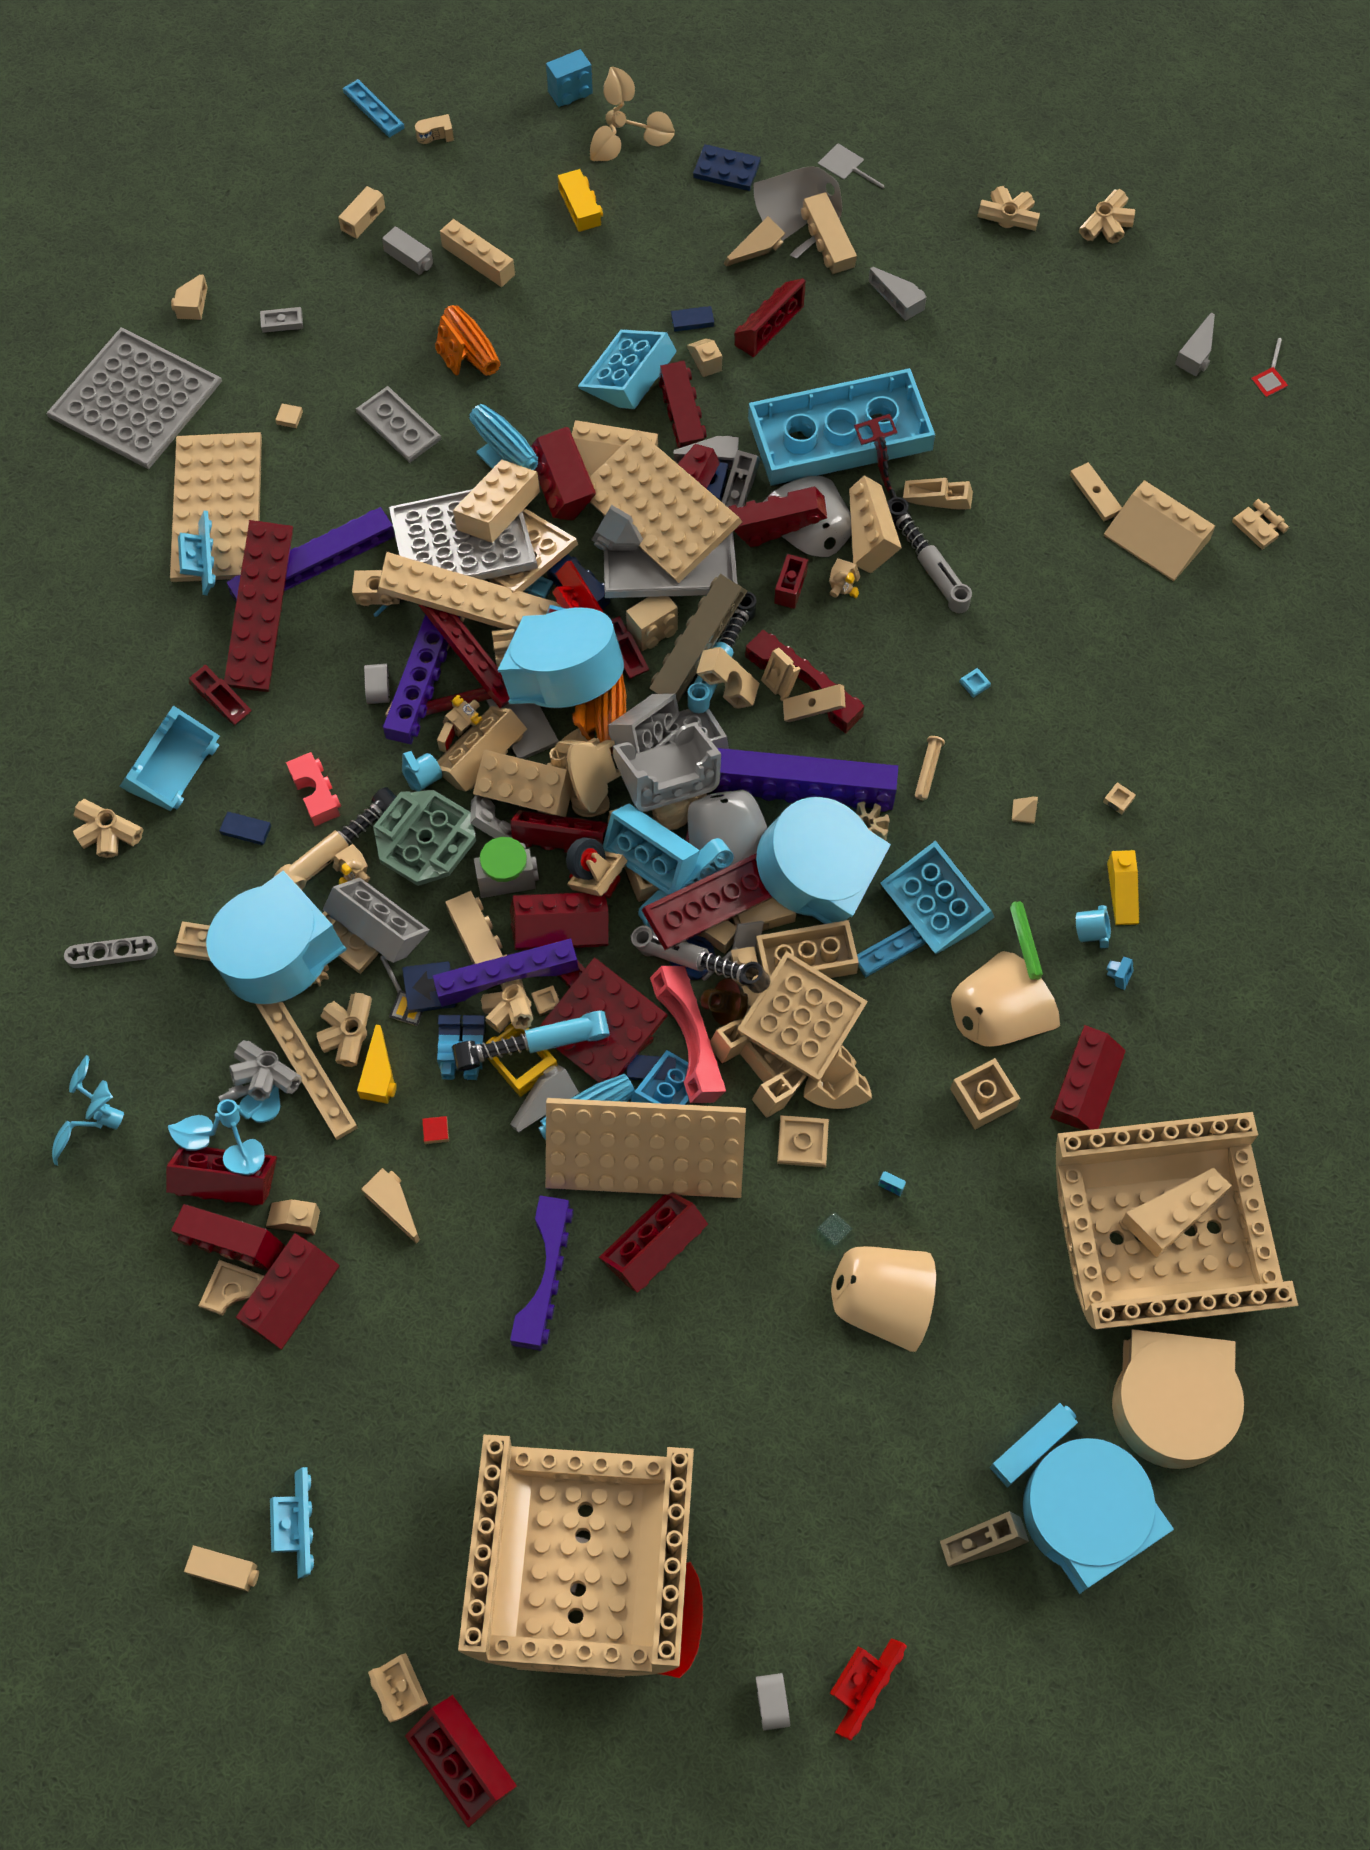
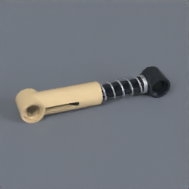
M388 787L380 789L373 796L369 810L365 809L364 813L358 815L355 821H350V825L343 826L341 832L334 830L293 864L281 867L274 877L284 870L302 890L308 880L334 861L335 855L347 848L349 842L352 843L351 840L356 836L359 838L358 835L361 832H366V828L370 825L373 826L372 824L379 820L397 796Z

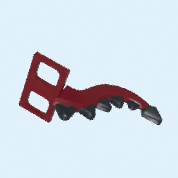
M887 414L854 425L861 445L874 442L882 481L890 498L897 497L894 489L891 487L887 471L889 469L887 463L889 456L887 454L885 438L898 433L891 415ZM889 420L893 430L882 433L878 423ZM869 426L873 437L862 439L858 429Z

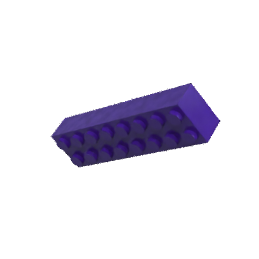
M717 748L721 753L720 781L717 788L713 790V793L745 790L753 797H762L768 801L784 799L789 803H795L809 797H823L838 801L845 806H852L857 809L858 803L865 802V808H873L874 804H878L881 806L880 812L893 810L897 790L898 765Z

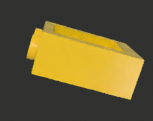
M511 1023L501 1035L492 1037L486 1044L491 1043L492 1040L494 1042L501 1041V1038L506 1040L510 1039L511 1036L519 1037L521 1033L524 1035L525 1030L515 1029ZM548 1050L536 1052L542 1058V1061L516 1080L497 1056L493 1057L492 1060L487 1058L519 1097H522L533 1088L538 1078L544 1075L543 1072L553 1065L557 1066V1060Z

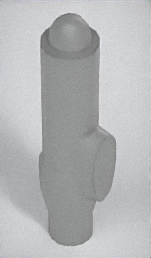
M241 1084L229 1088L228 1092L218 1096L220 1102L226 1099L236 1100L248 1095L250 1084L245 1086Z

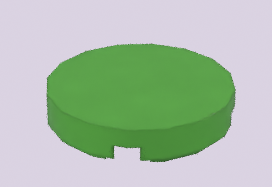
M498 837L490 840L485 844L480 853V864L483 872L497 882L515 880L526 868L527 855L525 849L519 841L511 837Z

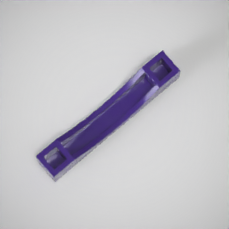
M567 939L433 975L441 1007L465 1001L483 990L509 981L537 976H559L577 971L579 968L572 940Z
M541 1195L539 1197L535 1222L545 1244V1271L534 1297L524 1309L515 1315L510 1339L512 1346L542 1351L543 1344L548 1343L550 1329H546L548 1319L552 1320L555 1307V1305L551 1304L552 1295H557L559 1280H556L557 1271H562L564 1256H560L562 1247H567L569 1233L565 1232L566 1224H571L573 1218V1209L570 1208L569 1200Z

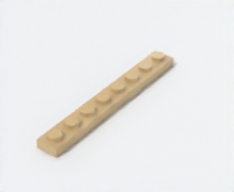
M284 1003L256 1004L294 1070L301 1076L303 1085L336 1140L356 1130L358 1127Z

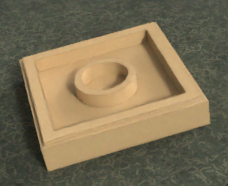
M780 1115L777 1164L826 1167L829 1119Z

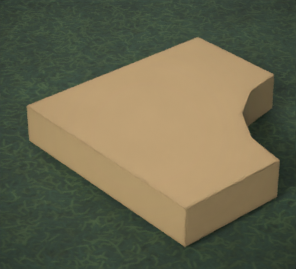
M219 1260L199 1303V1307L223 1316L226 1310L234 1303L248 1300L264 1278V1275Z

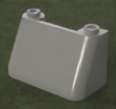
M696 722L680 727L676 732L674 743L636 753L634 746L628 742L613 746V758L631 799L639 811L653 810L713 791L719 785L721 753Z

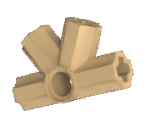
M1000 186L991 192L993 202L981 200L977 217L996 221L1004 228L1017 226L1036 230L1040 213L1029 211L1035 204L1029 192H1022L1012 200L1008 189Z
M1121 189L1114 190L1105 201L1097 204L1095 212L1079 229V233L1084 239L1093 241L1102 231L1106 240L1113 244L1119 242L1124 237L1125 232L1121 226L1133 227L1135 209L1123 208L1128 202V197Z
M86 799L79 801L75 807L74 816L86 822V824L73 831L74 835L83 849L97 842L96 854L99 857L110 858L118 856L119 839L134 846L142 838L144 831L142 827L116 815L110 809H104ZM113 819L111 824L105 826L108 820Z
M522 979L501 984L503 992L483 994L481 998L482 1010L485 1014H489L485 1021L495 1031L501 1033L510 1022H512L515 1029L525 1030L531 1026L533 1020L530 1009L531 1001L526 996Z
M363 993L351 994L347 1011L335 1001L328 1003L323 1009L321 1018L332 1027L317 1032V1039L322 1051L326 1053L338 1048L335 1061L348 1067L357 1066L362 1042L367 1036L366 1024L372 998ZM353 1027H358L355 1032L349 1033Z

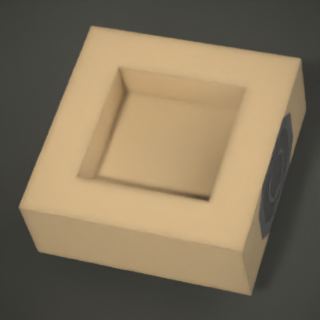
M1116 783L1104 798L1103 803L1122 815L1135 799L1136 794L1121 784Z

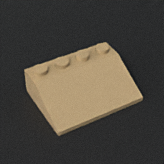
M575 420L572 436L589 477L630 439L637 430ZM640 431L658 447V434Z
M1144 480L1127 500L1103 536L1164 576L1175 581L1210 541L1215 525Z

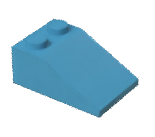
M666 1050L635 1090L630 1102L689 1105L690 1101L683 1082L687 1074L688 1062ZM667 1057L676 1058V1068L668 1071L665 1080L654 1079ZM675 1074V1080H673L670 1076Z

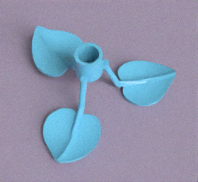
M88 1055L83 1058L70 1081L69 1092L74 1093L78 1089L91 1099V1104L87 1109L85 1118L89 1120L94 1115L93 1118L97 1122L66 1121L55 1137L52 1148L53 1162L57 1166V1159L70 1138L71 1130L75 1126H92L101 1129L104 1125L116 1130L123 1119L124 1112L106 1104V1102L113 1098L106 1081H101L93 1095L83 1088L82 1081L86 1076L90 1060Z
M273 1085L270 1097L264 1101L255 1100L249 1094L241 1100L239 1105L230 1099L223 1100L217 1106L218 1113H215L216 1119L214 1124L206 1116L195 1115L185 1118L178 1123L168 1125L170 1135L180 1147L186 1150H201L209 1145V1136L215 1135L219 1121H221L222 1125L229 1128L232 1127L238 1144L229 1147L223 1155L225 1167L229 1171L241 1175L254 1174L262 1167L265 1153L263 1146L255 1139H249L242 1143L236 1125L240 1121V1115L245 1119L252 1117L255 1122L259 1123L275 1118L281 1106L279 1088Z

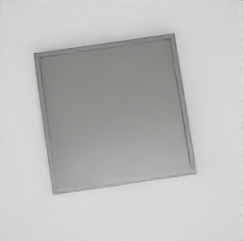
M733 532L680 583H677L639 547L636 551H609L607 549L604 551L605 598L707 595L710 591L711 582L720 574L737 584Z

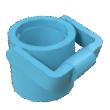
M411 751L403 753L402 773L412 790L421 791L442 778V770L431 754L425 753L415 759Z
M1101 905L1098 906V910L1077 912L1076 929L1080 942L1099 940L1100 948L1109 947L1111 927L1107 906Z

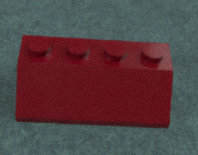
M802 278L788 281L780 288H776L772 296L768 300L763 301L760 308L755 313H751L742 326L737 327L734 332V345L754 358L804 307L806 280Z
M564 427L538 437L530 447L538 457V465L534 471H537L539 484L553 518L572 521L596 495V491L569 427Z
M519 810L511 820L512 838L520 843H524L526 847L534 844L541 845V848L546 850L561 848L564 849V852L568 853L570 846L581 838L595 839L603 846L609 822Z
M589 893L513 895L510 916L515 950H530L567 939L572 940L574 948L608 946V906L605 893L602 896Z
M1084 1025L1050 1118L1083 1131L1099 1129L1126 1051L1108 1033Z
M179 1147L166 1166V1193H174L177 1196H197L201 1199H221L225 1202H244L249 1205H263L270 1192L277 1156L265 1155L263 1165L256 1173L241 1175L233 1173L225 1167L223 1155L226 1150L205 1147L201 1150L190 1151Z
M674 1192L664 1194L602 1253L599 1259L626 1286L638 1293L648 1285L649 1281L658 1272L665 1269L667 1264L677 1254H680L689 1242L699 1236L708 1223L690 1201Z
M295 1233L236 1316L240 1324L282 1350L340 1265L315 1245Z
M454 1695L432 1707L405 1735L468 1828L517 1787Z

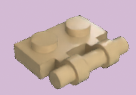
M1257 499L1253 503V506L1257 509L1256 512L1247 507L1235 516L1232 522L1263 550L1278 538L1279 534L1275 531L1277 528L1282 533H1285L1289 526L1284 523L1285 520L1280 515L1277 516L1270 510L1271 507L1267 503ZM1263 516L1271 522L1269 525L1262 519Z

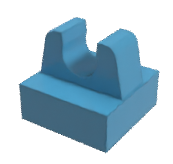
M1123 957L1121 963L1116 961L1109 962L1106 968L1108 970L1107 976L1115 979L1116 987L1125 990L1134 971L1132 959Z

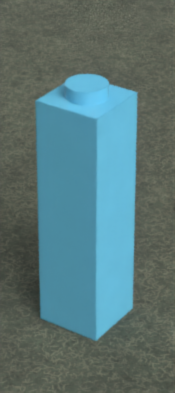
M1059 1403L991 1465L990 1469L1008 1488L1078 1423L1075 1420L1076 1415L1068 1406L1063 1407Z

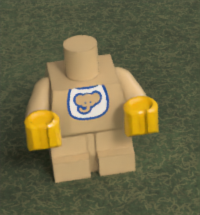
M837 558L832 567L829 580L832 588L830 591L831 596L838 597L840 593L844 595L849 594L854 598L858 597V588L853 587L854 582L860 578L857 564Z
M459 695L452 700L453 709L445 715L443 720L444 724L448 722L454 725L455 735L458 737L470 725L477 726L482 720V717H479V714L475 711L480 706L479 703L473 700L468 704L463 698L460 699Z
M353 844L335 855L333 868L337 872L340 871L344 874V877L339 879V885L359 877L365 882L370 880V877L366 874L368 865L362 853Z

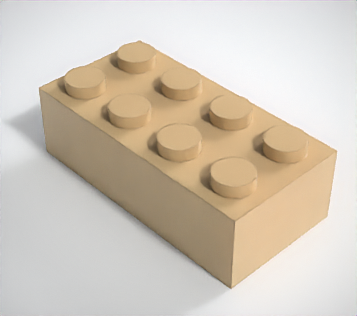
M501 459L454 508L453 513L457 530L493 543L540 492L537 471Z
M484 750L473 794L566 817L573 785L569 770Z
M849 920L756 936V951L759 964L769 977L786 951L829 978L857 974L859 961Z

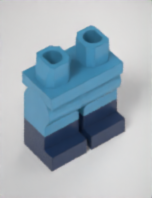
M439 1015L437 1061L442 1079H455L456 1066L452 1052L454 1044L464 1041H475L476 1044L485 1043V1016L463 1015L462 1023L460 1015ZM462 1024H463V1036H462V1041H461ZM480 1062V1066L475 1069L464 1071V1079L477 1080L479 1069H482L483 1062Z

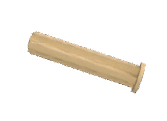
M929 736L927 738L928 747L915 792V798L922 801L928 798L940 750L945 744L944 739L938 736Z

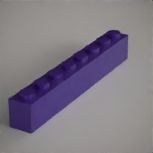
M379 507L371 510L357 519L350 520L347 524L332 529L318 538L311 539L308 543L291 549L284 591L394 538L393 525L382 508ZM235 576L230 581H227L230 594L235 602L237 601L240 576Z

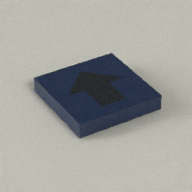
M449 961L402 967L408 1013L455 1007V1004L441 1007L433 975L450 971Z

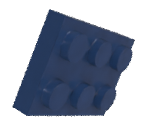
M704 144L693 172V178L750 191L761 162V157Z

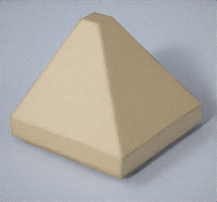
M1038 797L1014 799L1012 821L1034 824Z

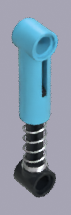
M747 591L729 620L728 625H726L725 631L721 634L722 638L714 644L712 649L721 647L729 656H733L732 646L736 645L735 640L739 639L738 634L743 631L742 626H745L746 622L753 620L756 615V597L753 593ZM698 675L694 684L688 688V708L698 714L707 711L710 706V699L718 684L709 685Z
M594 1011L580 1018L525 1030L524 1035L521 1033L519 1037L511 1036L510 1039L506 1040L501 1038V1041L497 1042L492 1040L488 1044H476L475 1041L460 1042L452 1046L456 1070L468 1071L479 1067L480 1062L485 1061L487 1058L491 1060L496 1056L502 1058L504 1054L512 1055L513 1052L518 1051L521 1053L522 1050L534 1053L586 1040L598 1041L609 1037L610 1032L605 1012Z

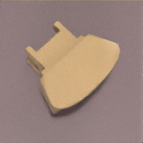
M593 738L587 742L566 740L556 744L557 758L560 759L567 755L568 770L573 785L570 800L578 809L595 812L608 794L607 783L621 776L619 769H615L609 749L615 745L614 740H605L600 743L598 738Z

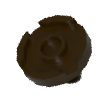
M730 978L723 979L714 989L704 991L701 996V1005L704 1009L712 1011L716 1022L720 1025H727L735 1020L744 1018L748 1008V994L743 992L742 986L744 985L740 984V982Z

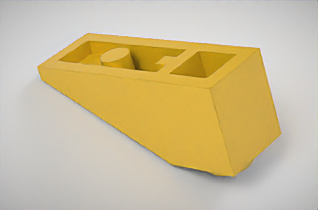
M1135 850L1112 851L1107 866L1115 925L1139 924L1138 870Z
M375 1025L357 1092L360 1099L388 1104L390 1097L395 1095L397 1084L394 1083L383 1031L380 1025Z

